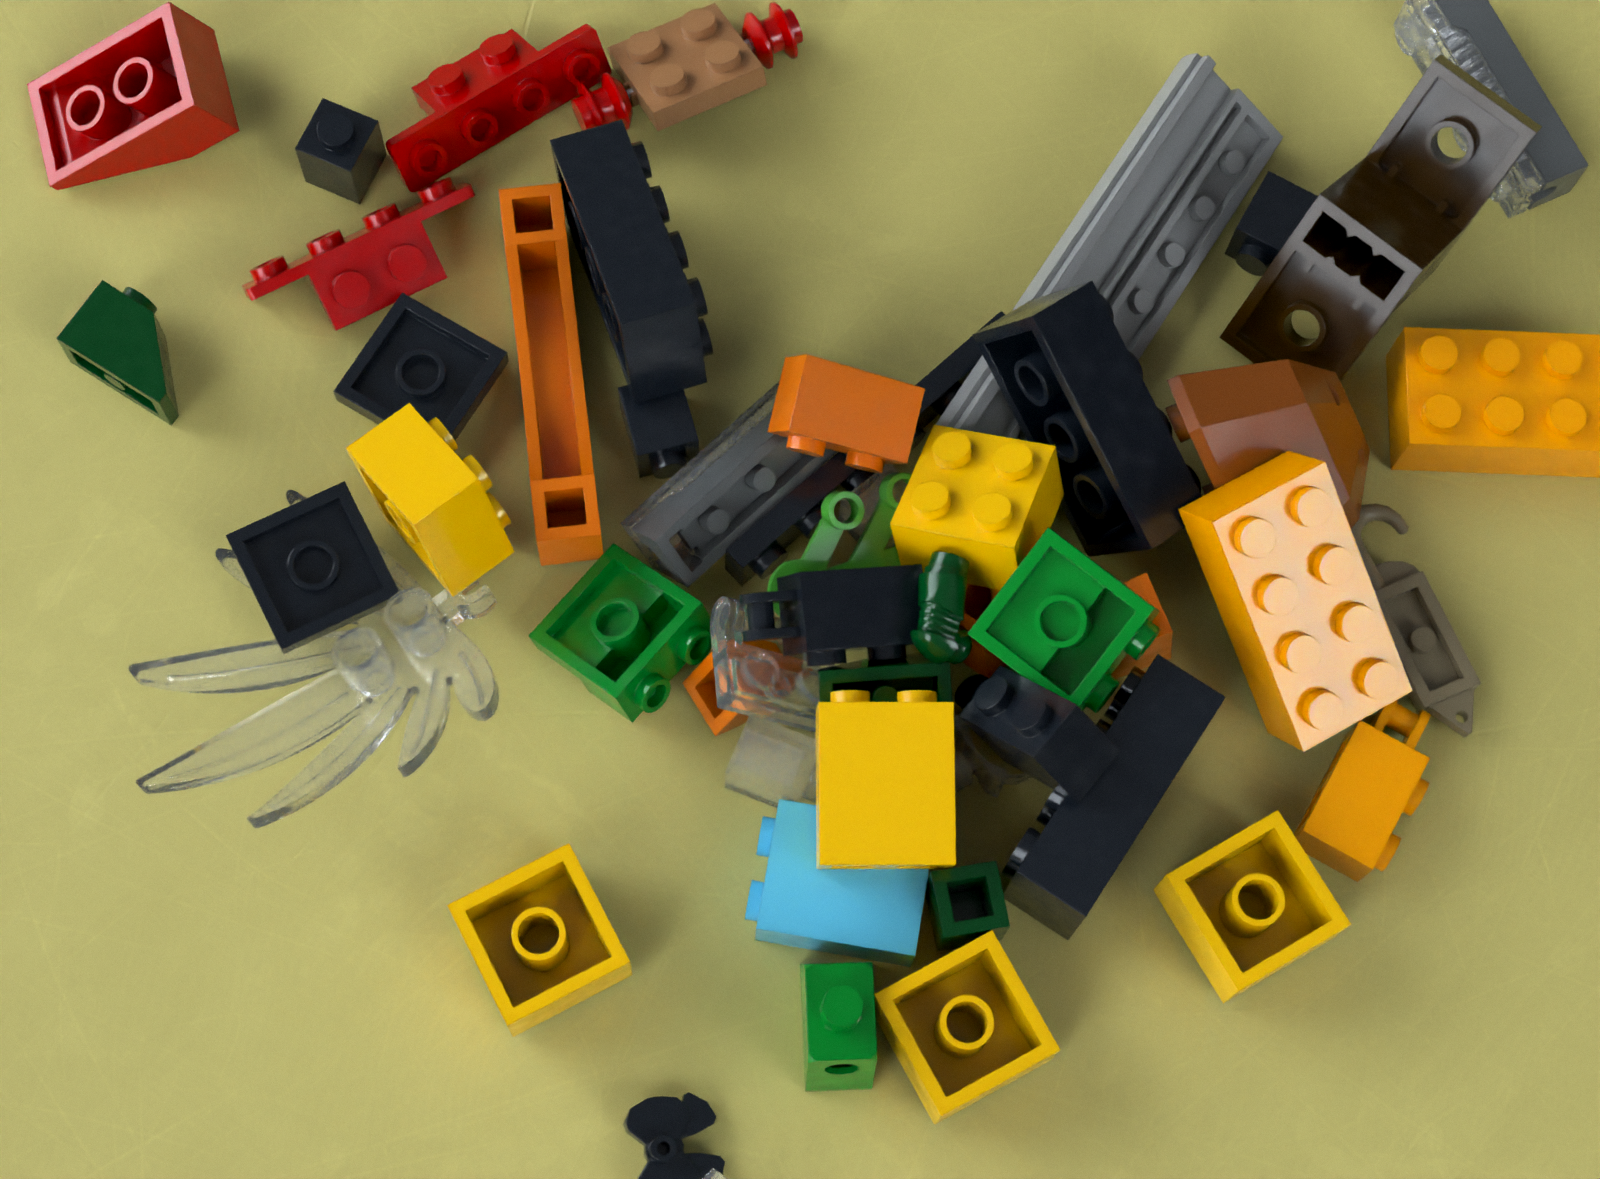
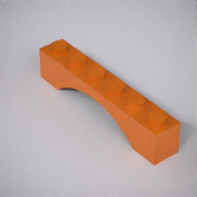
M561 183L498 189L521 381L535 534L541 566L598 560L604 553Z

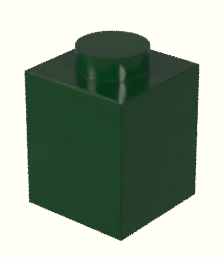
M997 860L930 872L925 894L937 952L960 948L993 930L998 941L1002 940L1010 927Z

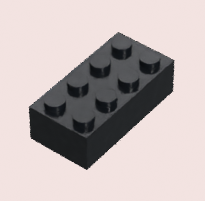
M622 120L550 140L558 183H561L566 223L634 403H641L707 383L704 357L712 355L713 348L707 326L703 318H698L708 314L706 300L698 278L687 279L683 272V269L688 268L689 264L680 233L678 231L668 233L664 223L670 222V216L661 187L658 185L650 188L646 179L651 178L652 173L642 141L631 143Z
M1093 281L1030 300L972 335L1027 441L1056 446L1064 496L1060 505L1088 557L1153 549L1185 528L1178 509L1202 497L1201 483L1198 476L1185 463L1172 438L1173 431L1169 419L1156 406L1143 381L1141 364L1135 355L1126 348L1113 322V310L1107 299L1097 291Z
M1157 654L1146 672L1134 666L1104 714L1105 717L1113 721L1112 725L1101 718L1096 724L1121 752L1079 804L1056 790L1052 791L1036 818V821L1046 827L1040 833L1030 826L1001 874L1011 880L1004 892V899L1066 940H1069L1086 918L1226 697Z

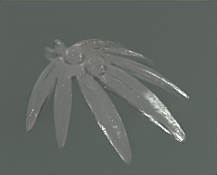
M288 490L286 493V498L290 505L307 498L294 490ZM377 545L399 592L390 598L384 608L350 623L358 625L356 628L331 632L284 655L276 639L130 665V673L142 685L165 690L205 694L244 693L267 690L298 683L327 673L188 752L138 778L136 784L143 792L154 794L191 789L234 779L274 765L298 754L353 720L284 788L247 817V820L254 828H260L312 803L352 774L384 741L401 717L411 697L417 693L406 726L397 767L403 777L411 775L430 756L443 734L449 715L450 686L452 684L459 702L466 713L472 718L486 721L497 710L499 686L496 676L480 649L457 628L464 620L485 616L495 607L497 601L492 591L484 584L474 593L466 595L468 591L479 584L478 580H476L454 597L444 588L443 591L432 598L405 568ZM218 548L215 554L223 568L250 588L233 551Z

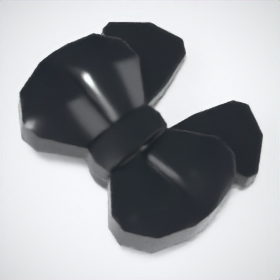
M688 1092L682 1096V1101L677 1097L657 1096L647 1098L629 1109L623 1123L625 1131L645 1146L644 1157L647 1161L637 1179H722L725 1161L721 1156L704 1153H684L682 1139L699 1133L715 1122L716 1115L707 1101Z

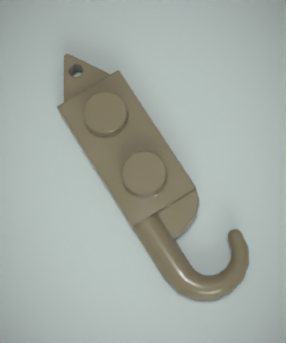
M1376 503L1361 505L1359 520L1352 527L1351 531L1412 688V692L1408 693L1417 713L1423 709L1462 737H1467L1472 732L1474 690L1481 682L1424 572H1420L1414 565L1403 561H1388L1375 565L1362 541L1361 531L1368 522L1383 521L1390 524L1398 534H1406L1408 532V525L1402 516L1388 506ZM1456 715L1462 716L1464 723L1457 721Z

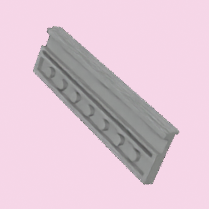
M1198 53L1181 58L1013 310L1030 300L1093 281L1097 291L1107 299L1113 310V322L1126 348L1138 360L1140 359L1283 138L1278 130L1239 88L1231 90L1214 72L1213 68L1216 63L1209 55L1201 57ZM982 355L936 425L1027 441Z

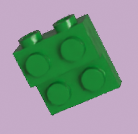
M1047 528L967 634L1021 676L1077 704L1082 711L1088 707L1094 713H1097L1120 684L1111 674L1124 657L1128 654L1137 661L1158 636L1161 629L1152 621L1160 610L1087 557L1055 531Z
M613 543L528 636L537 649L578 677L590 693L633 723L643 711L653 713L663 706L671 690L669 681L686 663L696 665L708 655L713 645L712 633L717 627L701 601Z

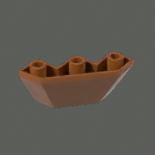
M1290 359L1181 374L1167 380L1176 401L1175 404L1165 408L1180 443L1192 439L1211 480V483L1202 486L1204 495L1286 451H1291L1326 462L1350 528L1352 529L1360 517L1370 448L1336 372Z

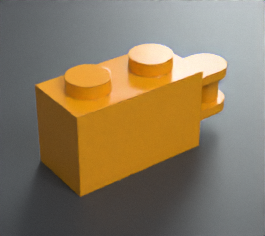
M1398 700L1378 710L1371 725L1360 720L1345 735L1294 832V836L1307 855L1356 882H1359L1374 868L1381 872L1385 870L1401 841V837L1392 832L1402 812L1411 816L1419 806L1429 786V782L1420 777L1430 758L1415 750V747L1431 714L1423 709L1416 714L1398 704ZM1385 726L1405 736L1403 741L1400 742L1382 732Z

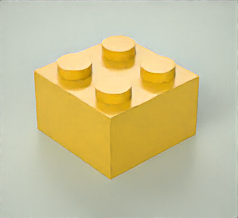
M408 403L347 446L346 450L385 520L454 597L515 552L504 530V527L509 525L511 521L496 498L490 492L486 493L493 484L479 462L470 454L461 460L454 452L458 449V446L442 422L436 417L426 422L414 407Z
M933 425L890 522L900 564H922V571L924 573V569L929 565L933 552L952 553L966 559L970 563L967 573V584L1001 590L1046 529L1051 528L1063 499L1064 490L1056 446Z
M1278 810L1166 874L1153 889L1223 1004L1330 941L1351 925Z
M569 843L447 905L513 1037L632 976L630 960Z
M993 930L874 994L876 1020L934 1125L1049 1062L1060 1051L1059 1046Z

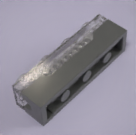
M1405 0L1393 24L1395 37L1400 49L1406 55L1413 58L1422 75H1424L1433 60L1442 54L1542 126L1490 198L1494 202H1499L1509 219L1525 212L1527 209L1530 210L1569 193L1589 165L1489 1ZM1452 128L1458 146L1461 150L1467 152L1468 144L1466 137L1458 129Z
M779 382L620 523L653 569L689 587L726 553V549L837 452L825 449L824 457L798 453L786 449L787 437L767 432Z

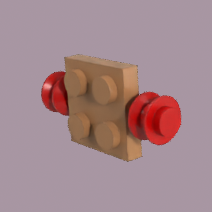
M771 2L769 4V17L759 20L752 12L746 13L742 34H738L716 3H713L703 8L691 10L682 17L651 30L638 32L629 39L608 47L612 66L624 82L623 84L607 72L602 74L601 88L590 91L583 83L577 84L579 97L571 100L576 119L582 130L622 120L626 130H628L633 116L632 107L640 105L657 131L689 119L766 86L764 67L766 69L773 68L774 54L783 51L789 58H797V44L803 42L800 24L791 9L783 11L776 2Z

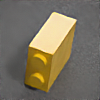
M841 690L831 692L830 702H818L816 707V869H950L956 865L954 702H937V692L929 690L897 692V702H870L869 691Z

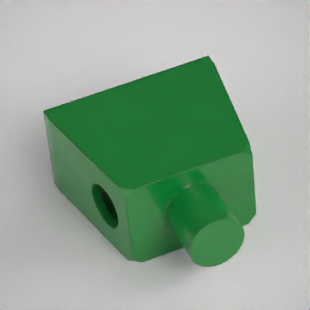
M865 961L800 964L805 1092L872 1089L877 1064L873 963ZM837 1064H851V1065H853V1066H850V1067H842V1068L829 1067V1066L837 1065Z

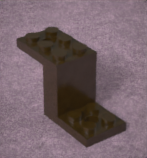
M1442 54L1433 60L1367 156L1319 194L1219 338L1254 364L1290 359L1336 372L1340 382H1342L1391 314L1437 269L1538 134L1542 126ZM1452 127L1464 134L1468 144L1465 156L1452 158L1440 150L1437 141L1440 129ZM1304 310L1315 316L1320 327L1317 338H1304L1294 330L1291 321L1293 311Z

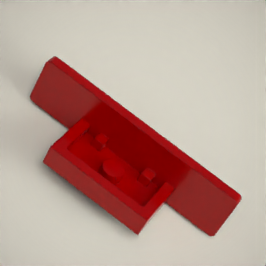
M584 24L547 47L537 51L516 31L511 29L504 34L489 37L481 43L477 50L453 64H445L436 68L427 79L413 86L411 89L419 106L429 116L388 139L386 142V148L404 186L410 192L420 190L578 96L577 84L583 83L590 89L602 81L603 73L607 72L611 75L612 70L596 30L591 25Z
M451 177L437 181L417 192L421 202L400 212L395 203L386 205L362 217L365 228L351 235L343 237L340 229H337L308 242L306 246L310 254L287 264L284 256L281 255L254 267L249 271L253 281L242 285L246 296L253 301L307 275L333 329L337 331L394 304L401 293L410 296L448 278L421 221L474 197V190L469 183L462 182L454 186Z

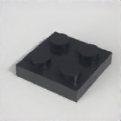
M401 293L333 392L338 402L378 425L410 403L426 422H429L434 417L438 418L456 441L508 364V353L408 295Z
M345 481L226 535L283 655L401 600V594Z

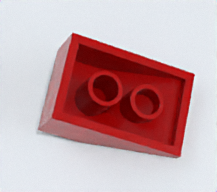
M169 1L27 84L49 186L56 190L192 158L240 131L214 29Z

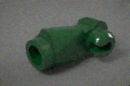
M933 552L929 565L924 569V573L919 574L918 606L921 608L919 611L920 617L918 618L919 625L917 630L910 631V636L914 646L926 659L937 664L945 661L951 664H959L969 656L972 649L971 636L967 634L966 630L959 629L961 621L964 620L967 573L970 563L958 555L947 552Z

